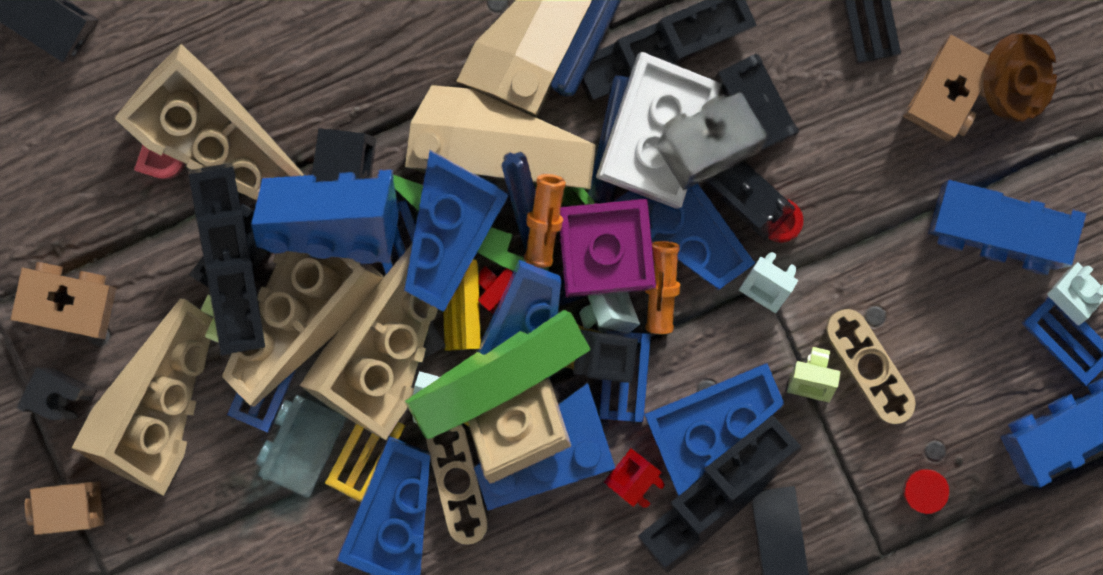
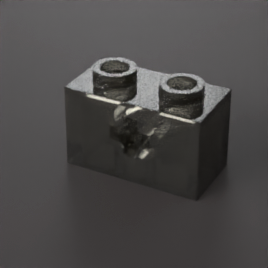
M741 92L727 99L724 95L716 96L702 106V111L690 117L686 113L680 114L663 126L664 130L657 143V148L683 191L760 152L768 136Z

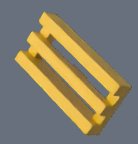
M472 260L443 312L445 351L480 349L477 260Z
M398 421L390 436L399 440L406 425ZM356 424L325 484L361 502L380 455L361 491L354 489V486L380 437L373 433L371 434L346 483L339 481L338 478L365 429Z

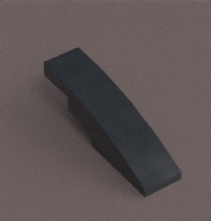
M703 0L663 17L657 23L624 36L615 43L597 50L581 84L589 102L592 103L610 95L615 76L630 78L636 57L640 52L677 65L755 28L757 24L746 0Z
M228 163L187 170L221 355L264 348L266 346L233 164Z
M772 415L705 467V476L671 502L672 509L638 535L639 542L666 573L670 572L760 493L802 450L801 445Z
M795 486L762 490L751 500L761 574L809 575Z

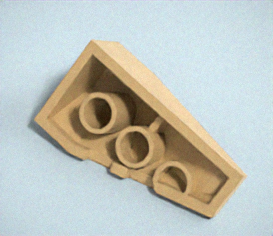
M516 0L475 42L457 82L537 118L551 89V82L592 0Z
M182 44L147 77L115 116V119L147 149L161 156L164 153L187 164L186 167L191 170L232 163L238 192L255 200L258 198L262 178L305 176L214 74Z
M431 85L410 124L405 167L426 173L429 151L432 150L483 179L505 181L501 167L504 162L503 156L509 152L513 154L522 152L527 157L534 184H537L536 181L539 175L553 174L562 177L566 181L565 187L590 189L596 145L474 89Z
M413 243L327 344L299 385L334 411L384 440L388 438L407 409L405 400L413 396L414 388H411L418 363L423 361L426 348H423L430 322L435 319L438 310L436 307L404 291Z
M290 251L276 253L273 260L276 266L266 288L261 287L257 296L258 301H260L258 305L266 347L232 353L222 377L250 406L254 407L332 338L380 283L384 276L371 264H363L353 259L332 256L320 259L307 253Z
M180 298L92 408L72 449L99 466L164 496L185 454L187 441L182 440L187 416L194 415L196 401L191 400L196 376L204 371L211 340L206 338L205 335L213 319L186 299Z

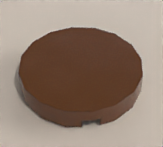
M1012 33L1000 40L991 51L984 69L983 88L986 101L994 114L1005 120L1022 122L1027 118L1033 119L1040 115L1051 102L1057 86V74H1053L1052 63L1057 62L1055 53L1046 40L1035 34Z

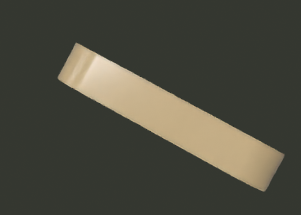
M850 309L841 310L831 315L825 327L827 339L879 419L890 424H900L907 421L915 411V397L864 317L857 311ZM840 318H843L846 322L853 320L856 322L858 327L853 330V335L858 343H862L867 338L871 344L870 347L861 348L856 351L851 359L848 357L846 350L854 348L847 337L839 339L835 334L840 328L837 322ZM874 354L880 358L883 368L881 374L876 379L868 380L860 375L858 362L862 356ZM890 375L895 383L886 385L893 396L903 395L905 402L900 405L903 413L899 416L895 412L886 413L883 406L888 403V400L882 390H879L875 395L870 391V387L884 383Z
M461 424L450 429V431H458L459 440L453 442L454 453L457 455L463 451L466 462L452 461L441 468L438 457L447 458L444 445H436L434 437L426 438L448 531L455 541L469 545L483 538L488 528V519L474 470L475 466L467 434ZM461 468L468 473L470 486L464 493L454 494L447 490L444 478L449 470ZM471 495H475L477 504H467L471 518L479 517L481 525L474 528L475 535L467 537L464 530L457 531L455 523L462 519L460 507L450 510L448 501H462Z

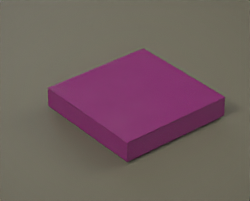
M647 199L561 207L560 215L563 217V224L560 235L567 298L656 289Z

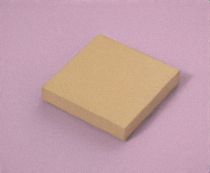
M549 377L512 399L468 421L484 476L490 484L571 447Z

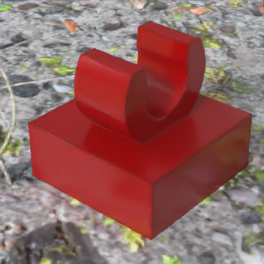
M484 266L478 273V284L486 291L477 301L494 315L513 272L506 268L497 277Z
M632 448L629 449L615 467L616 469H613L603 482L631 506L634 507L638 503L645 508H648L651 504L643 497L649 487L654 484L662 490L665 486L663 480L658 477L662 472Z

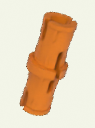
M542 174L537 177L533 212L528 213L526 221L530 231L524 260H526V263L539 268L552 265L556 232L562 229L563 224L560 209L566 181L562 177L553 174Z
M656 241L652 243L656 289L645 290L649 294L645 330L655 334H669L674 329L675 296L680 294V283L676 281L680 245L674 242Z

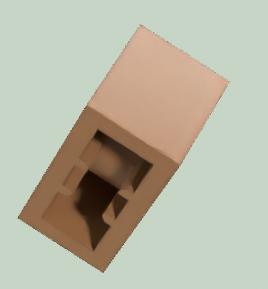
M950 35L944 40L902 117L947 142L954 139L957 133L964 137L977 114L971 111L978 95L985 98L983 88L984 69L989 55ZM955 81L960 84L958 92L963 96H958L952 101L947 98L949 89L945 86H949Z
M41 262L36 263L35 270L22 268L11 320L106 339L116 293V287L105 285L106 276L80 271L78 279L61 276L63 267ZM67 291V294L75 297L73 305H65L63 308V304L55 302L57 293L65 294Z
M100 481L30 489L31 498L25 500L26 521L29 526L34 525L35 535L84 530L105 525Z

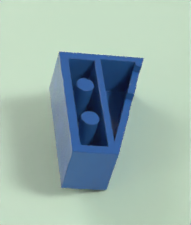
M380 170L378 178L355 180L356 176L353 172L340 173L338 181L316 182L314 175L262 178L251 224L256 247L264 248L272 253H284L286 251L307 253L320 259L332 256L353 259L363 264L375 262L389 263L398 222L393 170Z
M947 180L941 185L928 234L939 237L938 245L963 251L964 245L981 249L980 257L1005 263L1007 257L1024 261L1023 269L1048 275L1050 269L1057 270L1072 266L1087 213L1073 210L1072 214L1069 215L1045 208L1046 204L1031 200L1030 203L1006 197L1001 192Z
M1103 378L1087 385L1090 393L1074 400L1072 394H1069L1047 405L1050 413L1035 419L1033 414H1028L1008 424L1011 432L1001 436V439L1023 484L1042 487L1052 481L1050 476L1069 467L1071 470L1086 463L1085 459L1103 451Z
M588 383L558 405L571 447L491 484L484 476L481 463L474 467L487 510L616 469Z

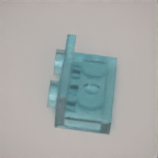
M296 395L293 402L285 400L275 420V424L281 426L274 442L266 440L256 460V464L262 467L258 477L265 480L269 479L310 498L347 418L301 395Z

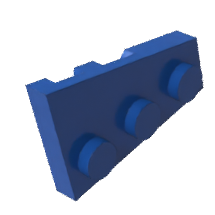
M432 150L429 151L404 291L444 312L509 193Z
M693 176L691 177L682 207L678 209L632 191H628L614 201L647 199L651 242L669 241L679 244L678 261L718 290L755 264Z
M519 260L477 352L485 355L518 332L522 331L529 334L557 315L561 287L560 276Z
M765 363L644 414L677 495H681L705 473V467L784 405V401L768 363Z
M391 436L388 437L339 551L337 561L372 575H420L430 452Z

